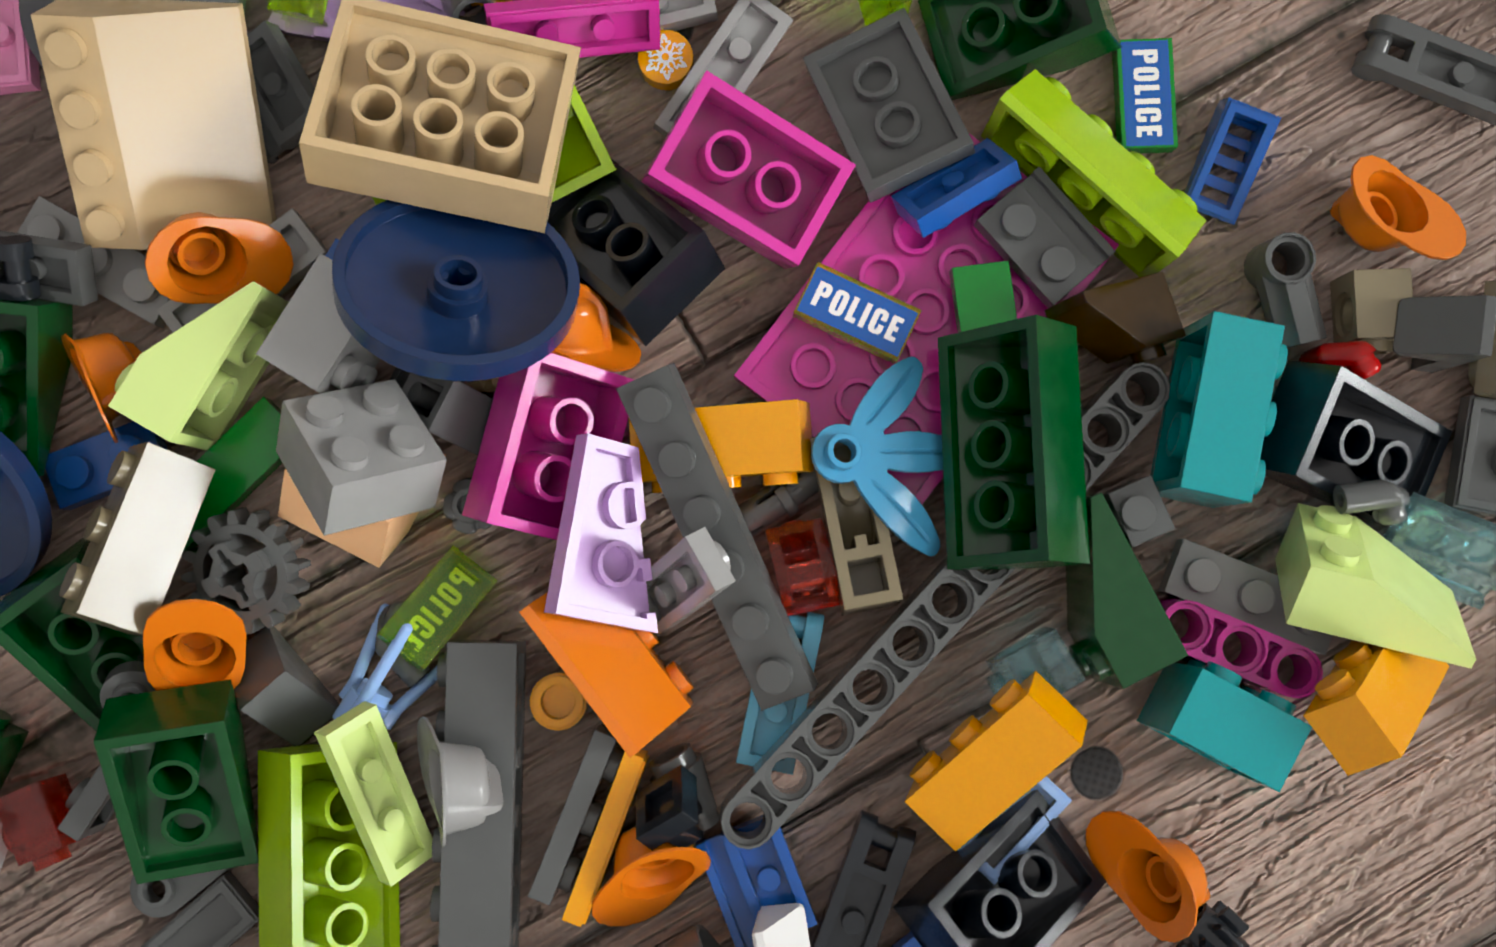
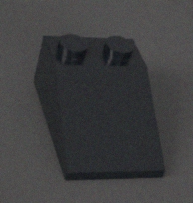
M612 160L616 168L615 171L552 202L547 222L563 237L570 247L578 266L580 283L590 287L598 294L606 305L608 314L644 346H647L725 270V267L703 229Z
M1288 360L1271 401L1275 402L1277 406L1275 424L1271 433L1264 437L1260 459L1264 460L1266 464L1265 476L1335 506L1333 491L1336 485L1379 479L1390 481L1406 489L1409 493L1410 503L1406 505L1407 518L1404 522L1396 525L1381 524L1372 517L1373 510L1352 514L1398 533L1410 535L1452 431L1342 366Z
M1033 790L987 825L971 843L959 851L951 852L930 868L893 908L922 947H1050L1107 881L1059 817L1049 821V826L1027 850L1020 851L1005 861L1000 871L998 882L995 885L978 870L985 862L994 868L1034 825L1038 817L1044 815L1047 818L1045 814L1050 805L1038 790Z

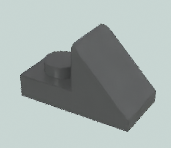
M1477 295L1408 297L1401 299L1397 310L1393 343L1394 353L1399 356L1412 357L1411 370L1435 373L1492 356L1496 324V297Z

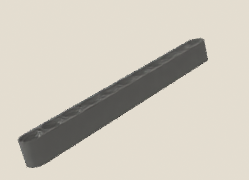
M1142 362L1126 368L1109 379L1081 410L1086 491L1168 400L1170 393L1169 381L1162 369L1157 366ZM1128 380L1138 383L1143 389L1145 398L1142 406L1136 405L1128 398L1126 393V383ZM1091 420L1098 421L1107 430L1108 441L1105 447L1097 446L1089 438L1088 424ZM946 556L806 708L801 716L727 794L721 804L719 815L723 834L728 841L736 847L743 849L757 848L767 842L1015 569H993L988 574H983L978 570H947ZM941 584L953 588L958 597L957 608L949 617L940 615L935 610L932 602L933 593ZM908 626L918 634L920 645L916 655L910 659L903 660L894 651L893 637L899 629ZM871 669L880 678L881 690L872 701L860 702L853 693V681L857 674ZM823 714H836L842 724V733L839 739L830 745L816 743L812 735V728L816 719ZM794 758L802 764V778L794 787L787 789L779 788L772 782V769L781 759ZM754 803L763 810V819L759 827L749 832L735 829L730 823L733 810L740 804Z

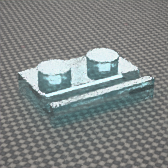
M1414 492L1410 497V503L1406 505V520L1400 524L1391 525L1383 537L1450 588L1456 601L1481 610L1485 605L1484 597L1491 589L1496 591V524Z

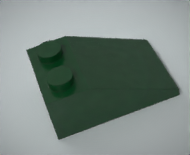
M918 0L938 71L951 100L1014 85L1034 69L1043 76L1067 71L1122 48L1108 0Z
M42 299L18 302L0 300V431L26 456L40 477L45 472L71 364L61 336L67 334L73 340V305Z
M1102 492L1086 496L1090 564L1066 566L1067 628L1074 641V644L1068 646L1074 663L1084 677L1092 675L1096 681L1125 689L1188 656L1107 501Z
M83 537L0 599V645L89 726L97 731L103 711L100 703V691L107 675L119 664L129 661L144 662L143 636L129 635L61 613L66 600L59 595L63 579L73 563L81 564L90 541L85 540ZM127 692L123 693L121 696L132 695L135 693Z
M231 679L106 698L93 742L136 884L258 863V834L244 732Z

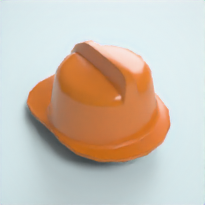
M1373 155L1359 158L1352 166L1351 186L1333 203L1330 210L1331 216L1344 227L1351 239L1368 251L1382 252L1406 246L1428 258L1448 260L1458 256L1466 246V230L1461 218L1450 204L1431 190L1404 175L1385 159Z
M202 212L181 215L161 229L148 245L144 262L148 280L161 295L175 302L189 304H218L253 281L278 294L289 282L294 266L291 247L280 232L266 223L245 218L216 217L213 214Z
M580 283L574 322L566 337L551 353L610 372L632 369L639 364L641 358V350L637 342L624 331L610 325L608 309L601 297L590 287Z
M102 333L77 340H72L67 334L62 335V343L71 364L84 387L97 404L115 444L118 443L112 421L121 413L110 408L108 405L116 394L115 383L119 375L128 365L135 363L142 352L133 343L123 342L113 333Z
M201 599L176 600L158 607L147 618L143 630L144 670L147 681L158 691L231 679L233 689H235L241 682L245 670L247 633L243 620L232 609L217 602Z
M1103 811L1094 816L1086 829V847L1092 863L1107 881L1108 885L1129 907L1134 917L1145 930L1161 941L1174 943L1189 937L1196 926L1199 907L1205 904L1211 896L1207 888L1208 882L1205 869L1197 854L1188 845L1177 839L1157 838L1136 818L1120 811Z
M634 827L617 839L613 876L593 899L591 914L598 923L610 927L629 926L643 922L661 913L694 880L703 875L710 867L711 858L706 851L694 848L693 844L688 847H677L666 842L651 850L636 839V827Z

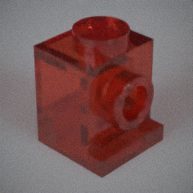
M822 518L808 521L793 520L784 523L780 527L765 530L779 597L787 615L792 616L840 605L837 573Z
M66 773L37 781L0 797V819L3 824L1 830L2 839L7 849L15 855L18 866L32 861L37 872L72 857L68 846L79 841H75L57 829L69 812V809L65 807V803L73 791Z

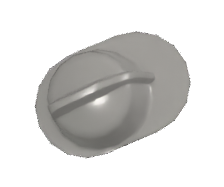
M420 717L417 724V747L420 768L429 801L439 823L440 841L443 848L446 845V835L479 826L484 823L488 815L501 810L503 806L501 779L496 766L486 759L481 748L472 745L438 741L428 718Z

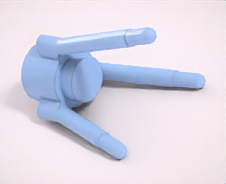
M387 603L380 606L351 676L339 693L343 700L332 715L334 720L366 701L377 705L386 729L391 730L400 715L437 681L436 665L393 705L389 704L393 695L381 683L413 630L412 625L409 623L401 626L370 678H364L375 652L378 618L383 609L389 606Z

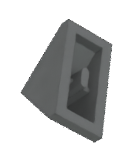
M265 626L246 643L245 670L241 682L234 689L239 709L293 746L303 745L314 735L315 731L333 719L332 715L339 706V703L274 626L269 629Z

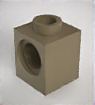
M1411 268L1352 270L1331 281L1334 343L1364 340L1377 349L1373 352L1375 355L1392 353L1398 303L1401 299L1413 297Z

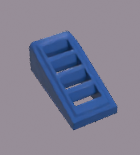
M1230 97L1219 100L1184 192L1196 203L1197 212L1230 225H1235L1281 117ZM1232 123L1252 131L1250 140L1248 141L1227 133L1230 124ZM1224 144L1245 152L1242 162L1218 153L1221 145ZM1213 164L1237 173L1234 183L1209 174ZM1204 184L1230 194L1227 204L1225 205L1200 195Z

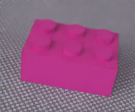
M706 71L696 83L641 182L783 269H788L800 265L856 164L709 71Z
M550 353L528 368L499 377L462 515L485 523L557 540L576 435L589 433L622 443L629 416L616 388L634 379L554 353Z

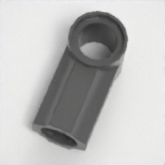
M1295 232L1280 234L1253 247L1247 254L1244 262V274L1248 282L1258 290L1265 321L1285 326L1282 344L1286 345L1287 348L1327 338L1311 276L1316 264V251L1312 243L1305 236ZM1273 250L1279 252L1286 260L1287 270L1285 275L1276 271L1272 264Z

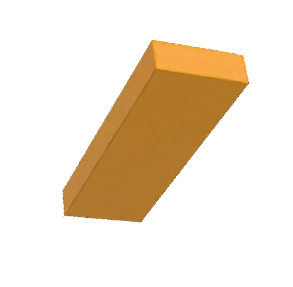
M641 749L631 758L624 752L563 914L562 920L581 927L582 924H586L591 914L592 901L600 890L614 853L617 839L620 837L650 755H648L647 750Z

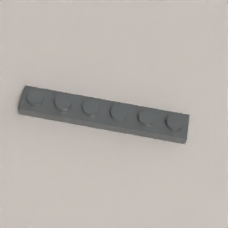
M675 363L668 364L616 388L683 538L706 527L713 541L718 542L729 557L730 571L736 581L711 600L761 711L813 692L818 685L816 677Z

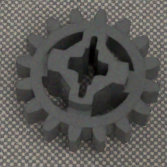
M247 507L228 511V515L222 513L207 519L208 527L192 532L191 537L199 547L183 551L182 557L188 562L193 563V570L182 574L181 579L184 582L196 584L197 590L188 599L213 601L232 609L243 620L246 633L252 634L263 629L264 625L269 629L285 621L284 614L287 615L299 609L301 603L293 594H299L309 589L310 583L299 577V571L311 566V560L297 558L295 551L304 544V540L302 537L292 540L286 538L285 533L290 524L288 521L282 520L270 525L269 510L263 509L250 514ZM244 567H247L248 574H246Z

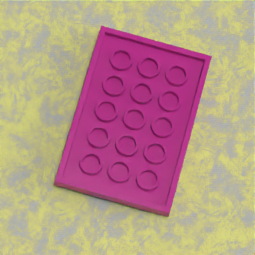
M969 133L974 146L980 143L978 139ZM1020 171L1021 180L1002 190L995 198L982 202L954 219L947 227L934 231L924 238L896 211L891 196L903 188L870 203L868 201L818 267L918 313L898 357L797 310L815 273L814 271L735 373L734 379L764 402L799 399L810 403L813 438L830 425H849L858 404L872 384L892 365L912 356L917 358L923 366L918 390L906 410L883 432L885 435L905 431H920L942 435L938 337L958 333L949 271L954 267L1005 261L974 227L977 219L1006 194L1023 182L1027 176ZM1093 225L1111 247L1116 250L1119 244ZM1107 260L1056 304L1085 291ZM1010 267L1017 319L1032 315L1046 317L1044 310L1048 308ZM887 470V473L906 486L921 504L926 501L943 478V470L925 473H904Z

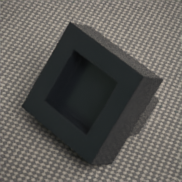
M682 765L636 792V839L651 850L666 842L677 847H688L703 838V831L695 826L698 824V815L702 813V806L697 800V777Z

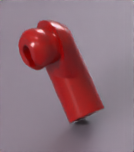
M1364 340L1324 343L1305 351L1299 358L1301 362L1346 367L1347 370L1363 379L1378 373L1382 367V363L1373 353L1377 349Z

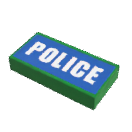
M1172 38L1120 40L1122 48L1112 51L1116 140L1129 152L1135 151L1140 154L1172 153L1178 147Z

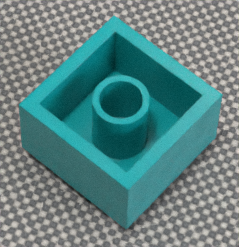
M1190 658L1187 665L1175 662L1163 668L1136 721L1241 777L1280 792L1312 729L1311 725L1293 716L1297 706L1266 690H1262L1260 693L1244 685H1241L1239 688L1243 679L1240 675L1211 661L1205 664Z

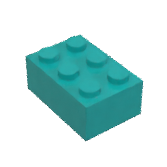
M1213 311L1184 328L1186 336L1177 339L1168 380L1170 393L1168 400L1163 406L1150 474L1161 497L1216 508L1251 503L1253 494L1256 495L1260 491L1266 474L1265 461L1260 459L1264 437L1271 433L1277 415L1276 403L1271 402L1275 379L1282 375L1288 356L1287 346L1282 344L1284 325Z

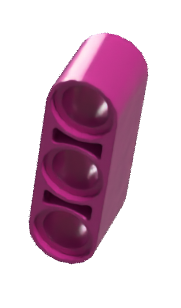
M1180 599L1160 601L1169 619L1178 610L1184 612L1188 619V631L1180 639L1188 656L1184 657L1186 659L1192 658L1205 664L1208 661L1214 662L1240 675L1243 678L1241 682L1274 694L1297 699L1308 697L1314 693L1315 686L1323 678L1321 661L1313 651L1302 645L1195 601ZM1235 633L1241 642V652L1237 659L1233 662H1228L1223 653V643L1227 636ZM1288 655L1293 661L1294 674L1290 681L1283 685L1278 678L1277 669L1280 661Z

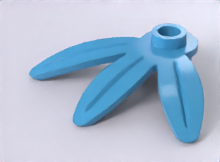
M911 356L892 365L872 384L858 404L849 425H830L815 437L811 447V459L816 471L826 480L838 484L853 481L866 503L887 528L899 539L920 553L934 556L940 549V540L928 513L906 486L887 473V470L904 473H925L943 470L942 435L920 431H905L885 435L883 432L906 410L921 382L923 373L922 363L917 358ZM835 443H843L848 446L851 452L849 462H841L835 457L833 452Z

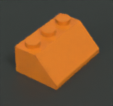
M547 593L519 611L629 758L639 752L692 706L693 700L687 694L694 689L692 682L675 661H672L667 666L653 649L659 643L654 633L544 613Z

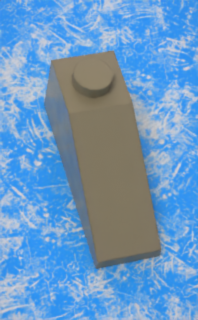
M815 437L810 438L811 447ZM835 443L833 448L835 457L841 462H849L851 452L848 446L843 443ZM815 469L841 616L897 606L903 600L889 528L869 507L853 481L843 484L833 483L823 478Z

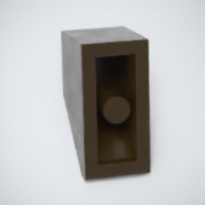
M1163 271L1082 291L1044 310L1047 318L1076 326L1077 343L1107 364L1129 357L1133 365L1142 362L1148 363L1167 355L1164 347L1165 344L1186 336Z

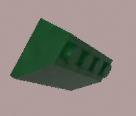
M1032 315L938 337L947 570L1046 568L1090 564L1076 326L1043 316Z

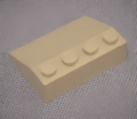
M55 0L31 14L85 244L91 245V248L145 250L156 234L171 221L181 215L194 212L213 214L216 217L245 218L263 222L267 225L276 221L243 3L175 0Z
M341 0L299 141L306 181L309 184L545 233L557 179L581 47L378 0Z

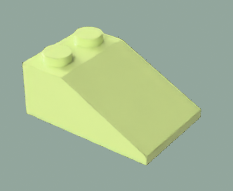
M254 281L139 354L135 363L128 365L119 375L115 383L116 394L108 406L168 442L208 450L231 428L269 365L268 361L256 355L289 302Z
M1300 503L1297 504L1275 558L1286 624L1472 669L1476 656L1453 591L1357 516L1340 514L1335 506L1322 505L1313 507Z

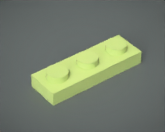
M364 701L318 729L314 734L379 881L392 887L432 857L433 838L377 705Z

